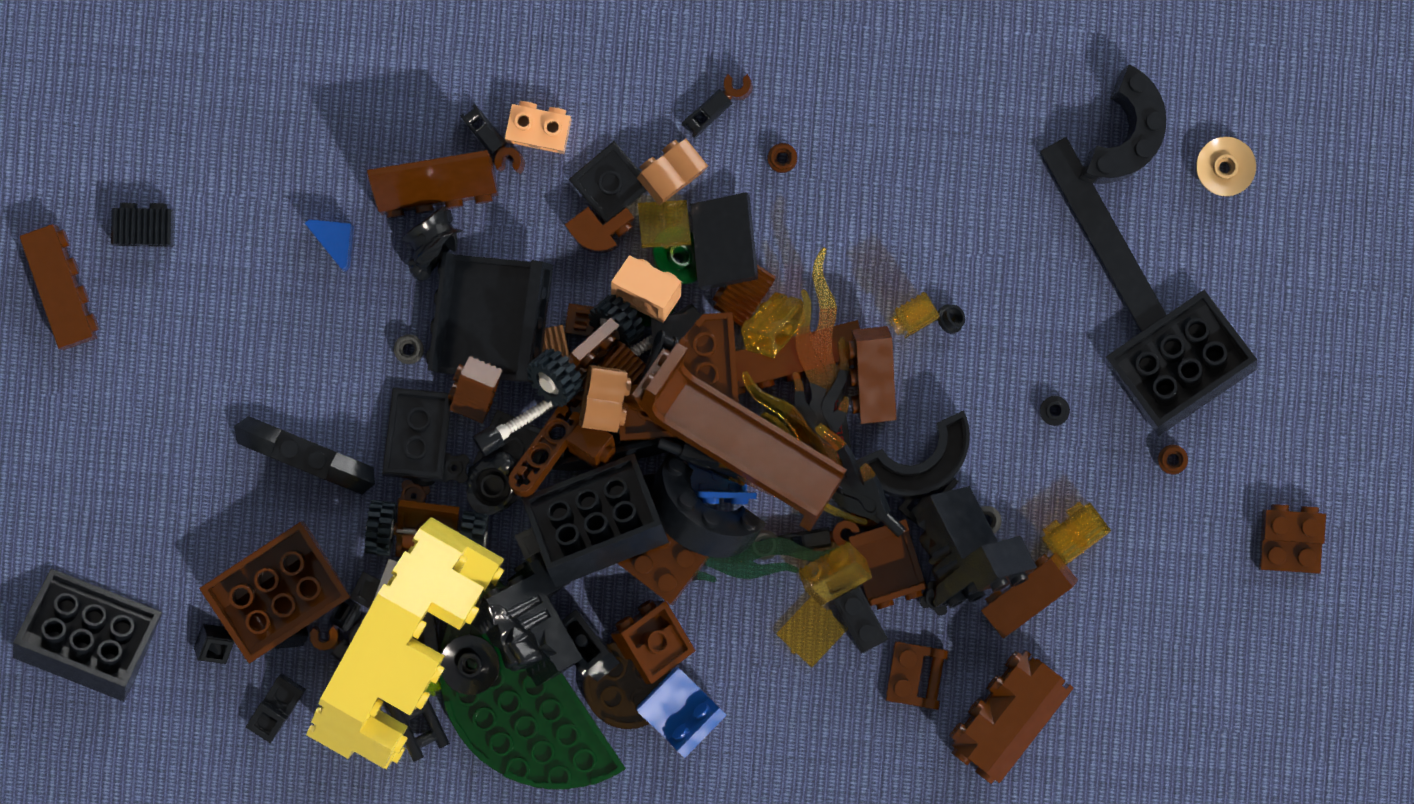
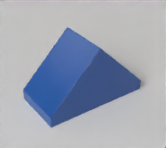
M311 219L306 221L305 225L339 267L346 272L350 268L354 226L349 223Z

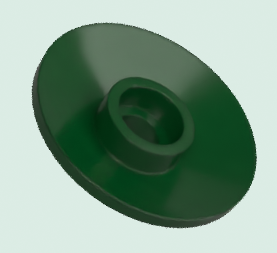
M670 228L663 231L655 239L652 247V256L657 269L674 274L681 281V284L697 281L693 233L682 228ZM674 257L678 258L679 261H680V263L677 262V261L674 259Z

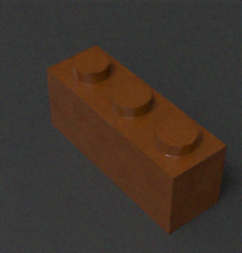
M888 326L852 330V341L847 342L849 359H853L854 368L849 369L851 387L855 386V396L850 398L852 414L858 415L861 424L896 420L893 341Z
M1056 552L1050 557L1043 554L1034 562L1037 568L1027 574L1029 579L1015 587H1012L1011 583H1009L1010 587L1003 592L1000 590L992 592L985 598L987 604L981 611L1003 639L1073 588L1077 583L1078 579Z

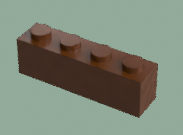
M51 224L20 235L19 237L58 349L67 350L97 339L95 331L99 330L98 322L93 313L89 314L85 304L89 302V297L84 285L79 286L76 275L79 274V268L74 257L69 258L66 247L70 246L65 230H60L58 226Z

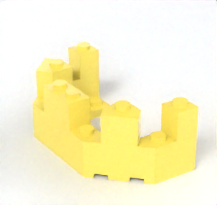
M432 517L419 528L412 539V542L415 543L414 546H411L408 552L405 551L392 570V578H390L387 585L383 584L319 700L318 704L322 707H318L311 721L314 725H311L307 731V736L347 759L356 752L385 769L388 768L392 761L396 764L399 762L406 749L403 746L408 738L404 736V733L408 726L380 711V708L385 701L408 715H411L416 708L422 710L430 696V693L426 692L430 682L436 684L445 667L440 665L445 656L416 640L427 625L423 618L429 612L459 630L465 623L471 625L479 611V608L475 605L482 591H485L491 583L496 586L505 571L500 568L504 558Z

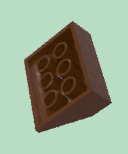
M487 150L367 170L378 212L381 215L386 214L387 219L405 216L404 211L415 209L416 214L433 212V206L445 205L448 209L463 207L464 201L475 200V204L489 203L493 201L492 197L499 196L493 160Z
M304 521L297 523L199 588L249 664L350 598L324 551Z

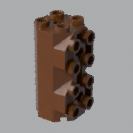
M1023 650L1022 653L1013 652L1004 664L1008 669L1002 676L996 675L986 687L990 691L988 697L984 701L978 698L969 708L968 713L971 716L965 724L959 722L949 734L953 739L950 745L954 747L951 753L967 766L972 761L978 766L975 772L990 784L995 780L998 783L1003 780L1074 689V687L1067 683L1063 687L1062 685L1065 683V680L1039 659L1032 657L1028 660L1032 654L1026 650Z

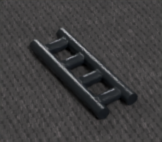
M429 699L422 710L416 708L411 715L385 702L391 716L408 726L404 733V736L408 738L405 746L413 762L424 757L420 748L436 741L439 749L450 744ZM423 714L430 730L415 737L407 721Z

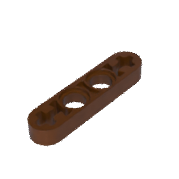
M576 395L563 407L558 406L511 471L509 484L516 495L520 497L532 495L567 448L566 438L578 425L580 417L578 412H573L571 415L569 408L571 406L575 408L579 404L581 409L582 396ZM568 418L570 420V423L572 424L571 426H569V424L566 422ZM556 427H562L566 430L565 436L560 440L550 438V432ZM536 452H547L549 454L547 461L543 464L534 463L533 456ZM527 465H529L532 469L531 472H529L528 468L526 467ZM527 477L529 484H522L519 487L517 480L519 478L525 479Z

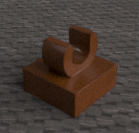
M569 303L565 334L587 337L592 335L595 327L590 326L589 321L591 319L588 318V314H590V310L594 307Z

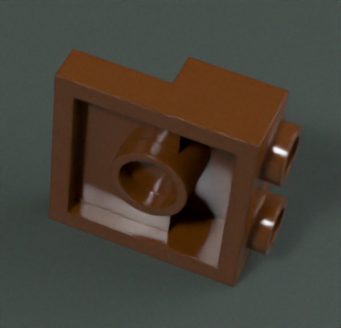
M1271 504V510H1262L1259 570L1321 574L1326 514L1319 513V507L1301 506V512L1289 511V505Z
M653 599L642 603L637 608L639 614L635 617L626 616L615 624L617 630L611 633L624 658L632 660L646 684L654 683L696 651L666 601L654 602Z

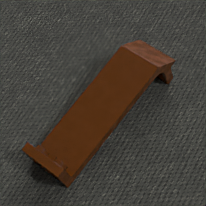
M677 343L672 351L662 349L632 393L634 399L654 423L799 511L800 514L804 515L799 526L810 532L839 487L847 469L692 375L684 366L687 352L686 347Z

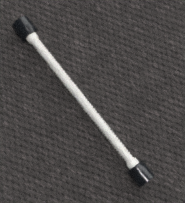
M689 304L673 315L695 314L699 312L693 304ZM652 335L630 347V350L637 356H640L641 353L643 354L644 351L646 352L647 349L650 350L652 344H650L649 339L652 338ZM543 400L539 405L536 404V407L533 406L526 410V413L523 412V415L520 414L516 419L513 418V421L510 420L506 424H501L497 427L492 424L472 436L479 451L486 457L504 446V440L514 430L517 431V428L520 429L527 425V422L530 423V420L533 421L537 416L540 417V414L543 415L550 411V408L553 409L554 405H552L551 401L548 403Z

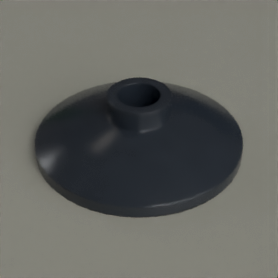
M463 635L457 637L442 652V655L445 656L440 664L445 667L442 677L448 686L458 693L465 695L480 694L488 690L499 675L500 660L498 653L489 641L480 636ZM468 658L476 660V668H470L467 665Z

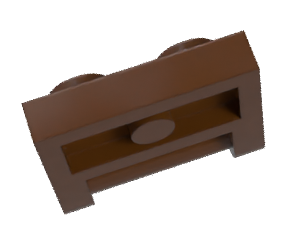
M895 641L885 701L939 710L940 701L938 700L944 659L948 658L949 650ZM930 656L932 657L926 698L917 697L923 657Z

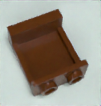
M906 519L899 521L906 528L899 537L886 525L847 537L867 601L870 606L876 605L877 610L894 605L893 599L905 596L906 601L923 596L921 590L928 588L922 575Z

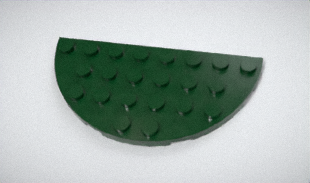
M499 580L496 586L491 583L485 591H482L479 599L497 587L499 589L504 587L501 580ZM465 623L460 630L448 624L440 654H442L445 647L452 640L463 635H476L489 642L490 640L486 633L482 635L472 623L471 625ZM494 646L500 660V671L496 681L488 690L476 695H465L449 687L442 675L439 678L446 711L459 737L483 763L506 778L536 788L571 789L597 784L626 769L563 673L536 687L532 678L528 676L526 668L518 671H511L505 668L500 650ZM474 658L467 659V665L470 668H476V660Z

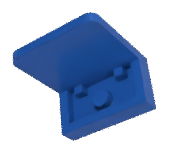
M687 462V465L693 469L690 477L691 487L696 497L703 503L719 504V498H724V502L730 504H749V499H757L756 492L747 491V479L742 477L739 478V481L732 477L724 479Z

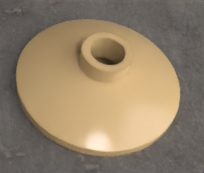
M1219 137L1210 141L1202 148L1197 158L1196 171L1201 184L1208 191L1219 196H1233L1244 191L1252 183L1256 173V160L1252 150L1241 140L1233 137ZM1221 163L1229 165L1230 170L1228 173L1220 171L1219 166Z

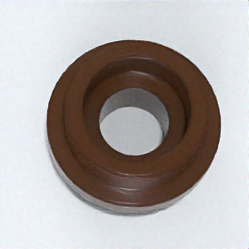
M776 144L768 153V164L778 173L791 171L797 163V153L789 144ZM780 153L788 156V161L784 164L777 161V156Z
M1168 445L1159 452L1158 465L1165 473L1171 475L1179 474L1186 468L1188 456L1182 447ZM1170 454H1174L1178 458L1174 466L1170 465L1167 461Z

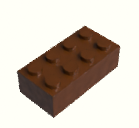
M666 533L669 543L617 564L673 606L709 557L683 547Z

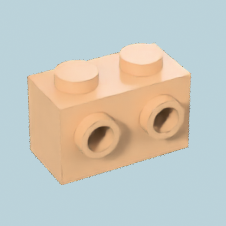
M520 101L519 105L512 104L505 141L511 144L565 154L572 121L571 116L566 115V110L549 107L548 111L537 109V104Z
M629 255L611 281V295H616V298L622 297L624 303L628 301L631 304L630 307L664 323L681 297V281L674 274L662 272L652 267L648 261L636 259Z

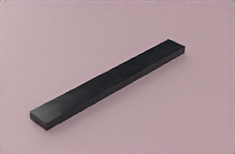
M1064 137L1041 150L1040 154L1137 327L1142 332L1167 314L1093 183L1079 180L1083 165L1067 137Z

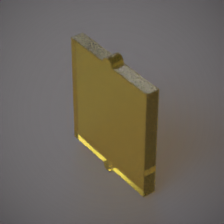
M687 200L666 201L660 206L656 202L638 203L642 248L664 247L668 249L669 246L691 245Z
M811 596L776 635L791 648L792 654L797 653L812 668L848 629L832 615V610H826Z

